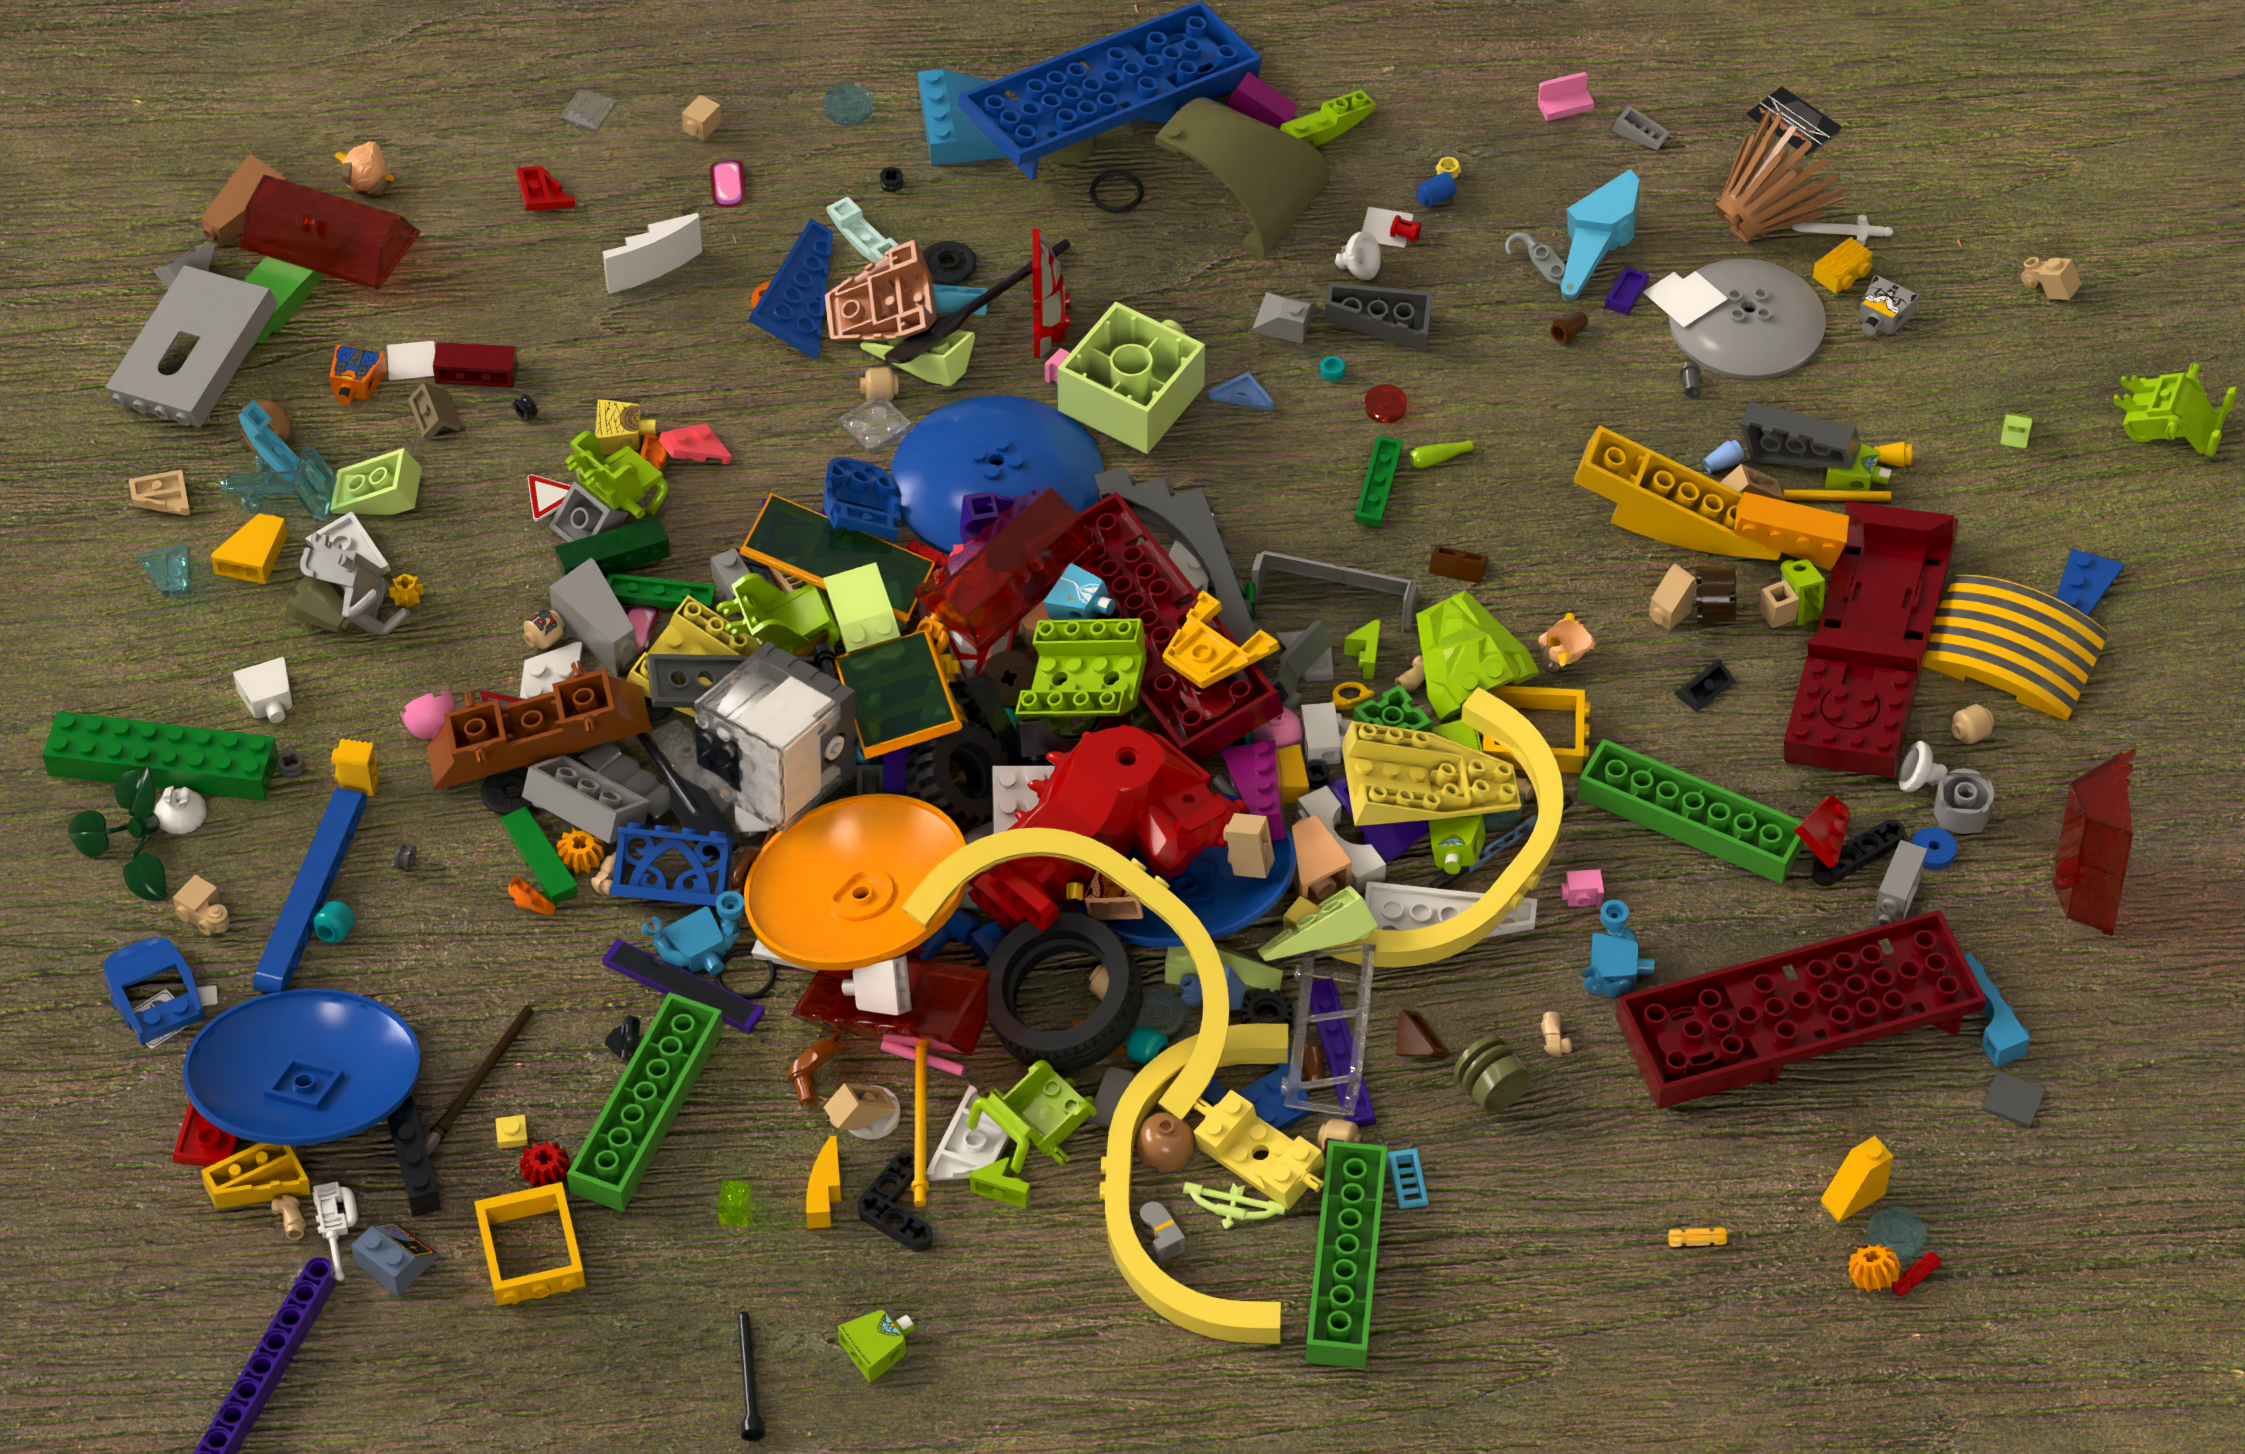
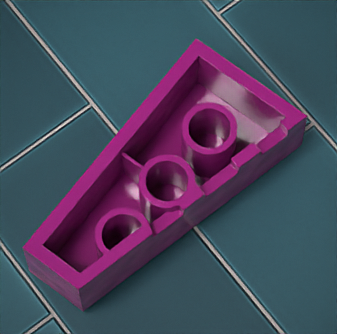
M1275 740L1221 749L1220 752L1226 775L1232 784L1235 795L1247 805L1249 811L1246 814L1267 816L1271 841L1286 839L1282 769Z

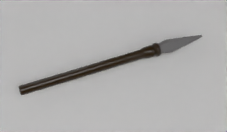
M528 1006L523 1008L444 1116L430 1128V1135L424 1140L428 1156L435 1150L439 1141L445 1139L455 1119L534 1014L532 1008Z

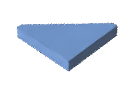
M1249 372L1207 391L1209 400L1266 410L1275 409V402Z

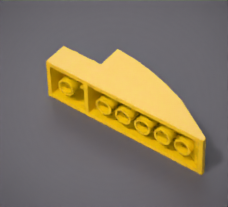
M1600 425L1598 426L1587 444L1573 482L1617 503L1610 523L1665 543L1697 551L1757 559H1779L1780 551L1734 533L1736 508L1743 495L1742 493Z

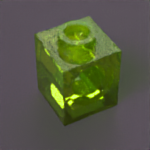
M723 1179L717 1202L719 1224L749 1227L754 1206L752 1183Z

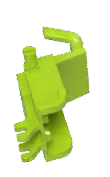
M2191 363L2187 374L2160 375L2156 379H2146L2144 377L2140 378V380L2135 375H2132L2131 382L2125 376H2122L2120 380L2121 385L2133 391L2134 396L2131 398L2129 394H2125L2123 401L2119 395H2115L2113 402L2118 407L2127 411L2123 427L2128 436L2134 441L2150 442L2151 439L2166 438L2167 440H2174L2175 437H2185L2199 454L2204 453L2206 456L2211 457L2218 449L2222 438L2221 429L2226 416L2234 405L2238 394L2237 388H2229L2221 407L2214 410L2206 397L2207 393L2197 378L2201 367L2197 363H2194V365Z
M589 430L582 432L570 442V446L575 454L570 455L565 463L569 465L567 469L571 472L576 471L581 484L612 509L616 510L621 506L625 511H629L636 516L637 519L642 518L645 514V509L640 507L637 502L644 497V493L654 486L657 488V491L647 506L646 511L652 517L656 514L669 490L668 483L663 478L662 472L629 446L622 448L604 460L597 436Z
M750 573L731 585L736 596L735 600L724 601L716 606L719 613L723 611L725 617L735 612H740L745 618L742 621L728 623L724 627L726 633L731 632L733 637H737L744 632H748L757 639L759 646L762 647L769 641L793 656H796L795 652L809 643V639L823 629L829 633L825 643L831 644L834 648L840 637L839 628L822 588L810 583L786 594L766 581L760 574Z
M1044 1059L1034 1063L1028 1069L1029 1073L1006 1095L999 1088L993 1089L994 1092H990L988 1099L985 1097L977 1098L972 1104L966 1125L972 1131L975 1130L982 1111H984L1017 1143L1010 1166L1016 1174L1022 1170L1029 1149L1028 1138L1032 1140L1043 1154L1046 1153L1052 1156L1061 1166L1065 1165L1064 1160L1068 1162L1070 1156L1059 1147V1144L1090 1115L1094 1117L1098 1113L1093 1106L1095 1100L1091 1096L1082 1098L1073 1089L1076 1086V1082L1072 1078L1063 1080Z

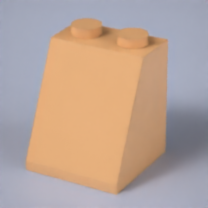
M1316 814L1307 819H1301L1292 825L1291 836L1296 850V869L1293 877L1296 900L1299 896H1302L1318 906L1324 900L1349 885L1351 886L1352 861Z

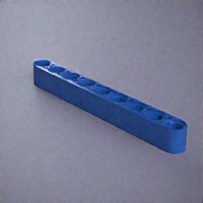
M341 787L335 789L255 972L253 989L255 991L270 994L288 989L314 929V917L324 906L364 813L367 800L366 793Z

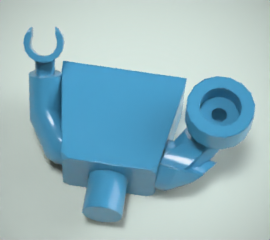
M725 891L717 897V914L722 918L720 929L710 908L705 906L661 929V920L654 916L651 918V922L654 924L655 930H651L645 922L642 925V932L647 936L653 937L652 943L664 961L680 968L684 967L690 973L706 968L710 975H716L724 968V964L720 959L725 957L726 950L733 946L739 936L740 926L737 927L738 918L745 911L744 898L736 891Z
M1609 900L1601 907L1600 921L1607 928L1609 935L1592 933L1590 967L1581 973L1582 977L1587 978L1583 981V986L1585 989H1589V994H1603L1609 998H1615L1635 990L1637 975L1654 976L1655 959L1638 958V939L1634 929L1631 930L1629 927H1625L1629 918V909L1622 901Z

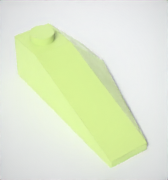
M957 330L914 360L904 364H892L928 382L941 384L942 386H951L966 373L975 334L974 332ZM909 337L864 340L860 345L861 349L886 360L885 353Z
M1349 885L1318 905L1320 908L1319 912L1301 917L1298 920L1296 929L1293 931L1292 929L1282 931L1257 951L1264 961H1269L1351 942L1356 939L1362 940L1369 937L1373 933V929L1378 927L1363 898Z
M1213 942L1223 967L1230 966L1246 985V994L1252 993L1255 995V990L1258 989L1261 990V993H1265V988H1270V993L1274 994L1275 989L1280 991L1283 976L1282 970ZM1186 946L1168 947L1165 962V983L1180 985L1181 979L1186 975L1199 976Z

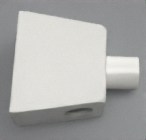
M284 657L233 672L237 692L254 718L259 719L268 716L271 723H279L284 720V711L291 709L293 706Z
M899 956L868 967L853 969V978L844 979L842 982L843 994L845 996H855L856 1007L859 1010L890 1015H900L911 1011L906 956Z

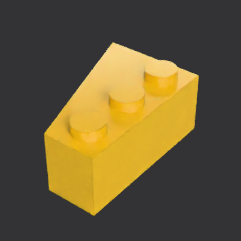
M258 1143L201 1170L204 1187L216 1209L272 1201L274 1198L281 1199L282 1195L292 1197L311 1195L309 1180L290 1145Z

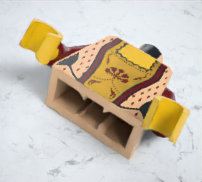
M1096 871L1094 878L1084 886L1083 883L1078 882L1066 883V899L1074 898L1076 901L1085 902L1088 914L1100 920L1143 919V904L1098 871Z

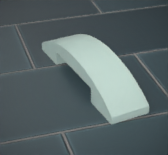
M848 196L826 207L827 213L844 237L871 262L877 263L886 256V251L898 246L891 237L885 239L863 218L862 210Z

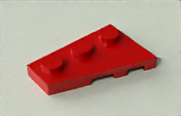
M1832 794L1825 798L1813 810V813L1807 816L1803 823L1798 825L1794 831L1828 868H1831L1838 864L1851 813L1848 807Z

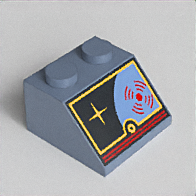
M396 1221L372 1225L351 1245L355 1264L397 1296L403 1293L440 1257L437 1251Z

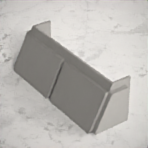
M1269 551L1257 553L1252 568L1255 603H1258L1269 568L1403 595L1401 632L1404 633L1405 628H1411L1420 598L1418 586L1412 580L1343 566L1337 567L1333 564Z

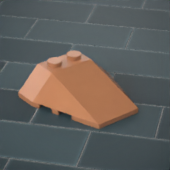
M915 240L889 249L885 252L886 256L875 264L869 263L865 266L866 270L854 279L852 277L848 278L825 295L831 341L906 338L928 330L937 320L932 277Z

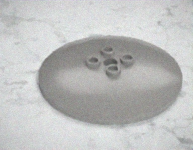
M1728 259L1699 268L1696 272L1728 299L1685 327L1681 326L1669 315V326L1673 338L1680 349L1691 360L1714 373L1745 380L1774 378L1801 367L1819 349L1826 327V315L1823 304L1815 290L1803 278L1782 266L1754 259ZM1750 308L1753 309L1754 312L1747 313L1743 309Z

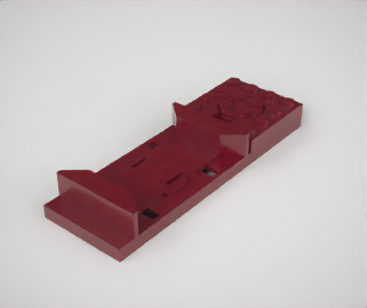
M1117 491L1024 545L1028 557L1038 568L1047 591L1053 589L1071 563L1102 579L1108 591L1109 599L1115 601V609L1110 616L1099 613L1095 619H1142L1146 664L1137 703L1163 737L1196 764L1284 712L1278 692L1255 663L1204 689L1164 663L1162 655L1177 630L1182 629L1189 610L1194 609L1198 603L1197 597L1199 593ZM1142 537L1145 542L1136 546L1139 538ZM1188 596L1193 600L1180 609H1177L1174 605ZM1216 615L1205 624L1239 648L1241 647Z
M1846 501V515L1849 516L1847 543L1835 563L1816 636L1808 640V657H1806L1784 738V761L1895 778L1959 530V519H1954V515ZM1848 548L1860 549V556L1847 554ZM1925 558L1941 560V567L1925 565ZM1828 621L1841 623L1840 628L1827 627ZM1918 633L1923 634L1922 640L1905 638V635Z
M1936 910L1618 997L1616 1019L1657 1108L1661 1109L1767 1078L1772 1086L1777 1084L1783 1067L1786 1064L1930 1024L1950 1034H1959L1963 1015L1984 1010L1987 999L1941 910ZM1888 939L1894 953L1885 955L1878 941ZM1792 965L1798 979L1788 981L1782 967ZM1919 1009L1920 1013L1915 1014L1914 1011ZM1824 1035L1827 1036V1039L1820 1041L1817 1040V1037Z

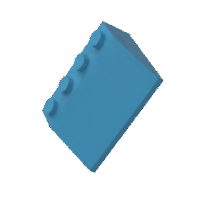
M945 69L918 71L919 97L931 165L1007 157L958 106L960 94L992 81Z

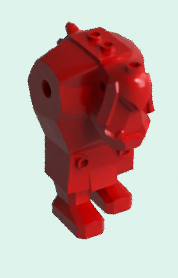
M1123 724L1120 727L1109 728L1095 733L1083 732L1082 739L1071 752L1053 751L1047 753L1046 759L1055 765L1049 779L1045 778L1044 781L1033 780L1027 784L1029 789L1037 793V798H1040L1038 805L1027 812L1017 810L1015 816L1018 821L1006 831L1023 828H1050L1074 832L1092 838L1124 857L1129 854L1135 845L1154 877L1170 879L1181 875L1187 868L1188 863L1207 847H1226L1228 845L1227 841L1224 840L1226 824L1230 823L1234 813L1246 814L1249 809L1240 799L1232 802L1219 792L1212 793L1210 790L1211 775L1164 737L1145 729ZM1024 857L997 864L988 871L981 872L968 882V885L974 888L968 892V895L974 903L1009 932L1025 921H1030L1039 930L1045 931L1059 918V908L1057 906L1068 900L1066 899V883L1078 882L1083 883L1084 886L1094 878L1096 870L1062 858Z

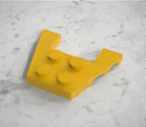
M1202 591L1197 597L1198 603L1195 608L1189 610L1186 615L1187 621L1182 629L1177 630L1162 657L1164 663L1204 689L1272 654L1280 646L1277 640L1260 629L1239 648L1205 625L1222 610V606L1218 600Z

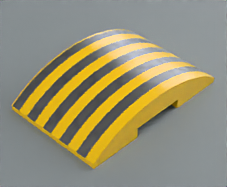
M1955 575L1938 608L1924 666L1961 681H1965L1966 677H1970L2017 695L2016 702L2068 721L2109 633L2077 609L2035 589L1993 577Z

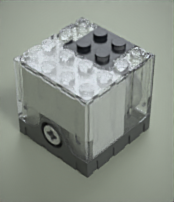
M768 641L754 655L752 654L694 702V710H696V715L694 716L697 770L700 774L698 776V784L706 790L712 789L713 793L719 795L725 801L733 802L734 805L744 810L747 814H754L756 818L765 822L769 827H776L778 831L784 834L857 772L855 690L848 686L846 687L838 680L823 674L815 667L802 662L797 657L783 649H779Z

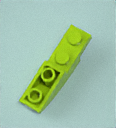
M1358 90L1323 102L1320 111L1283 123L1280 130L1316 147L1355 126L1370 114L1377 104L1362 90Z

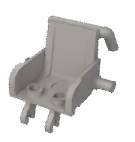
M317 532L312 534L311 543L314 549L305 547L300 561L301 571L310 578L340 584L345 592L343 617L368 632L386 635L410 615L411 612L409 610L401 608L384 624L378 621L376 617L379 606L382 605L384 595H390L389 588L393 587V585L387 583L386 579L380 576L382 569L357 552L342 549V545L338 542L331 549L333 543L329 541V536L323 534L320 542H318L320 534Z

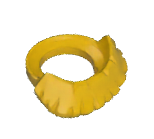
M1345 682L1335 687L1330 703L1334 702L1335 710L1337 711L1351 710L1371 700L1375 696V692L1368 690L1361 683ZM1353 687L1360 690L1361 693L1359 697L1347 700L1341 697L1339 692L1344 688Z

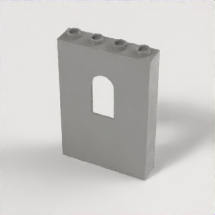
M184 265L105 388L111 396V401L119 407L127 406L143 414L146 412L155 414L161 419H172L184 426L193 425L201 427L279 305L271 290L266 287ZM180 332L200 338L179 371L172 375H162L159 372L160 363Z

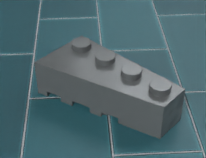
M1328 282L1325 322L1426 353L1432 292Z
M1751 401L1740 422L1752 462L1852 469L1862 447L1856 427Z

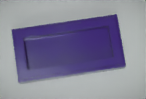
M1625 267L1605 300L1604 307L1629 316L1649 282L1650 275Z

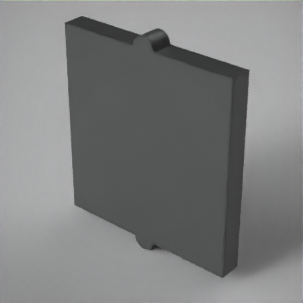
M1997 1071L1991 1086H1988L1986 1089L1987 1096L1981 1110L2030 1128L2036 1112L2041 1110L2040 1103L2046 1088Z

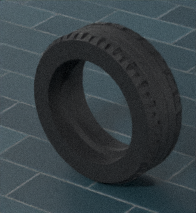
M1059 911V918L1047 930H1039L1030 921H1025L1014 928L998 943L984 968L980 997L988 1024L1011 1055L1023 1064L1030 1066L1044 1059L1052 1066L1055 1072H1066L1092 1066L1111 1055L1113 1051L1117 1050L1124 1043L1140 1015L1144 994L1142 992L1143 982L1137 962L1126 943L1106 922L1081 912ZM1065 952H1084L1096 956L1104 964L1109 977L1105 997L1096 1011L1082 1023L1063 1031L1041 1032L1030 1029L1020 1019L1015 1006L1018 990L1027 974L1043 960Z

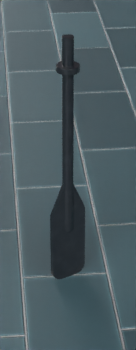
M1064 239L1052 247L1056 259L1058 255L1070 248V243ZM1032 261L960 310L937 319L928 330L910 336L886 352L884 355L886 361L897 364L908 363L957 331L972 313L1032 274Z
M647 732L636 734L641 744L669 782L671 811L682 827L699 830V835L709 836L710 831L726 832V838L734 839L732 852L737 850L740 845L738 835L706 790L678 776ZM693 841V842H694L695 845H697V843H699L700 841ZM709 845L704 848L705 856L713 854L710 861L720 859V852L715 846Z

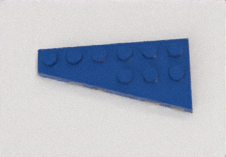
M810 219L752 311L748 321L812 358L817 359L820 353L819 343L822 336L821 325L825 310L826 280L829 274L828 263L831 255L833 231Z

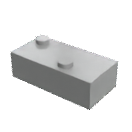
M565 755L529 766L522 797L531 801L534 806L548 810L607 843L618 841V827L627 828V822L641 823L645 826L650 805L648 799Z

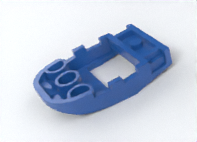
M846 457L832 459L828 464L824 479L823 509L834 530L838 531L840 527H844L850 531L856 530L876 537L882 536L888 538L889 543L892 544L900 532V528L896 527L901 519V513L899 512L901 498L895 496L894 492L897 487L891 476L882 468L868 462Z
M161 937L145 939L114 952L106 959L104 963V976L111 996V1003L114 1009L119 1011L127 1027L136 1030L138 1041L141 1045L206 1018L192 972L170 940ZM176 967L188 989V993L135 1014L123 988Z

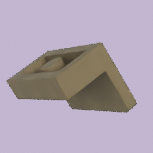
M423 382L408 398L422 437L431 440L443 426L456 431L462 428L447 390Z

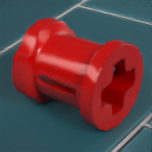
M1396 215L1391 225L1390 237L1395 238L1398 236L1408 239L1410 243L1415 244L1420 236L1422 222L1417 221L1414 223L1401 219V216Z

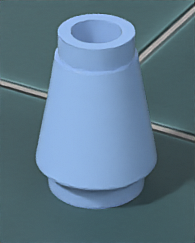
M1727 440L1704 458L1703 464L1706 470L1712 473L1740 464V460L1744 459L1745 456L1736 440L1731 442Z

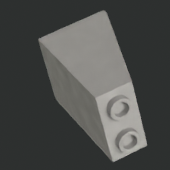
M590 558L549 586L552 610L557 612L562 618L565 625L563 630L575 641L582 642L583 648L618 677L625 671L631 670L638 661L635 631L595 560Z

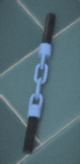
M1569 796L1563 798V811L1573 805V801ZM1538 814L1528 817L1515 830L1509 831L1481 850L1480 855L1483 854L1484 858L1481 860L1478 858L1475 865L1461 866L1460 871L1456 874L1444 873L1429 883L1430 888L1442 889L1465 873L1473 872L1482 863L1501 852L1504 848L1514 844L1527 834H1532ZM1523 828L1525 831L1520 833L1519 830ZM1513 835L1514 839L1505 843V839ZM1496 845L1499 846V848L1494 850L1493 852L1489 851V849H1491L1492 847Z

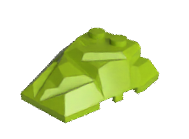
M1466 590L1416 614L1427 695L1440 722L1461 713L1462 705L1478 687L1486 692H1490L1511 681L1516 686L1540 674L1528 649Z

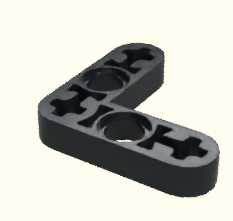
M901 1152L891 1160L858 1201V1215L862 1221L909 1249L923 1252L928 1250L933 1244V1230L931 1226L895 1205L897 1200L914 1181L915 1154ZM908 1164H911V1169L906 1167L901 1172V1165L907 1166ZM887 1182L894 1183L897 1186L892 1192H884L880 1187ZM873 1205H876L877 1211L875 1209L866 1211V1206L871 1208ZM894 1217L903 1220V1224L899 1227H891L887 1222ZM922 1233L925 1234V1239L922 1237L917 1240L914 1239V1234L916 1236H920Z

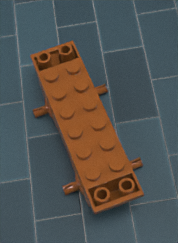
M574 661L571 664L573 676L564 681L553 683V692L500 706L498 699L485 703H476L475 693L469 691V699L468 693L465 692L463 695L465 706L457 711L444 714L445 724L427 746L435 790L650 731L652 727L642 686L608 676L606 669L584 673L583 663L577 661V669Z

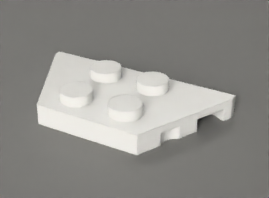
M576 642L525 660L520 698L528 699L553 692V683L564 681L573 676L571 664L575 661L578 669L577 661L582 660V642Z
M969 1086L926 1171V1180L969 1179L973 1171L999 1161L1010 1139V1136L984 1111H982L975 1130L972 1131L966 1125L973 1102L980 1098L974 1086Z

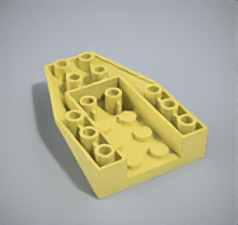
M687 595L674 612L664 632L648 653L644 652L630 670L626 682L642 686L644 696L651 698L646 662L648 654L754 656V653L761 646H759L755 638L746 632L737 637H733L731 632L726 633L724 627L730 623L729 621ZM679 677L671 678L672 682L677 685L685 684ZM698 678L699 682L703 685L712 684L708 678ZM734 678L725 679L732 686L738 683ZM719 708L674 709L714 724Z
M1352 721L1341 743L1355 826L1445 819L1519 810L1521 807L1513 764L1436 734Z

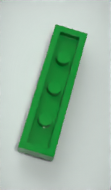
M1377 436L1354 522L1381 527L1401 456L1403 440Z
M609 573L607 583L620 603L677 609L686 596L689 595L712 610L716 595V585L613 573Z

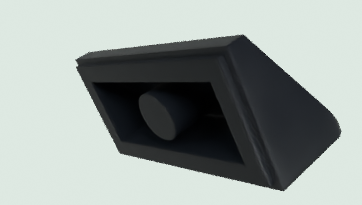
M1718 659L1676 690L1674 694L1697 712L1733 684L1735 679L1722 661Z

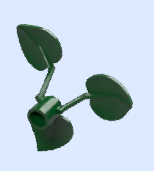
M144 766L123 774L115 783L114 793L117 803L122 808L129 809L128 814L134 816L129 820L128 824L106 829L105 817L97 811L87 810L71 819L68 825V833L76 848L89 857L100 856L108 849L109 840L107 834L128 830L130 835L142 838L131 855L133 862L126 864L123 868V877L127 887L139 897L148 900H162L167 898L166 876L162 862L154 854L148 852L139 854L145 843L151 840L150 834L156 832L160 826L158 816L152 812L155 806V787L149 766Z

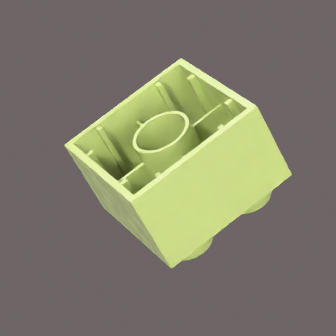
M1115 301L1057 368L1058 411L1148 454L1204 388L1205 344L1187 336L1184 329L1175 321L1165 320L1160 323Z

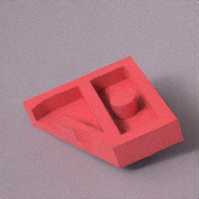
M707 423L661 432L660 443L672 458L693 459L705 462L706 457L721 459V464H730L731 454Z

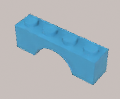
M1970 952L1964 954L1987 999L1985 1009L1982 1011L1987 1016L1990 1024L1984 1031L1981 1046L1996 1067L2025 1056L2030 1042L2028 1030L2025 1026L2020 1025L2015 1017L2013 1008L2004 1002L1997 985L1993 982L1991 983L1981 962L1976 961Z

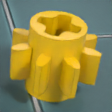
M404 574L396 579H392L394 587L389 588L390 598H394L396 606L401 605L402 607L409 608L416 603H420L419 595H423L424 590L423 584H419L417 576L412 577L411 575Z
M952 654L938 655L946 679L949 680V683L956 682L955 675L961 674L959 661H953ZM933 674L927 675L929 679L934 678Z

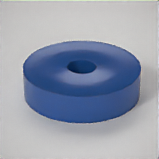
M1928 827L1919 830L1913 836L1911 844L1927 849L1925 869L1941 870L1951 865L1954 861L1957 844L1954 837L1946 830Z

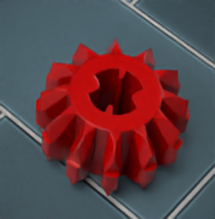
M546 1139L543 1145H537L533 1142L532 1149H524L523 1158L519 1162L522 1178L525 1182L529 1181L532 1188L538 1185L542 1187L558 1183V1181H566L567 1172L571 1167L567 1151L560 1149L558 1142L549 1145Z

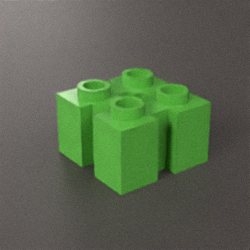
M1401 685L1382 693L1381 701L1378 703L1371 699L1354 708L1353 721L1430 733L1432 723L1420 707L1412 709L1413 699Z

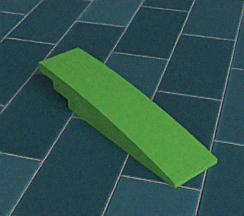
M315 210L245 278L244 282L269 288L279 304L251 349L257 342L264 343L273 331L280 332L361 231L360 226Z

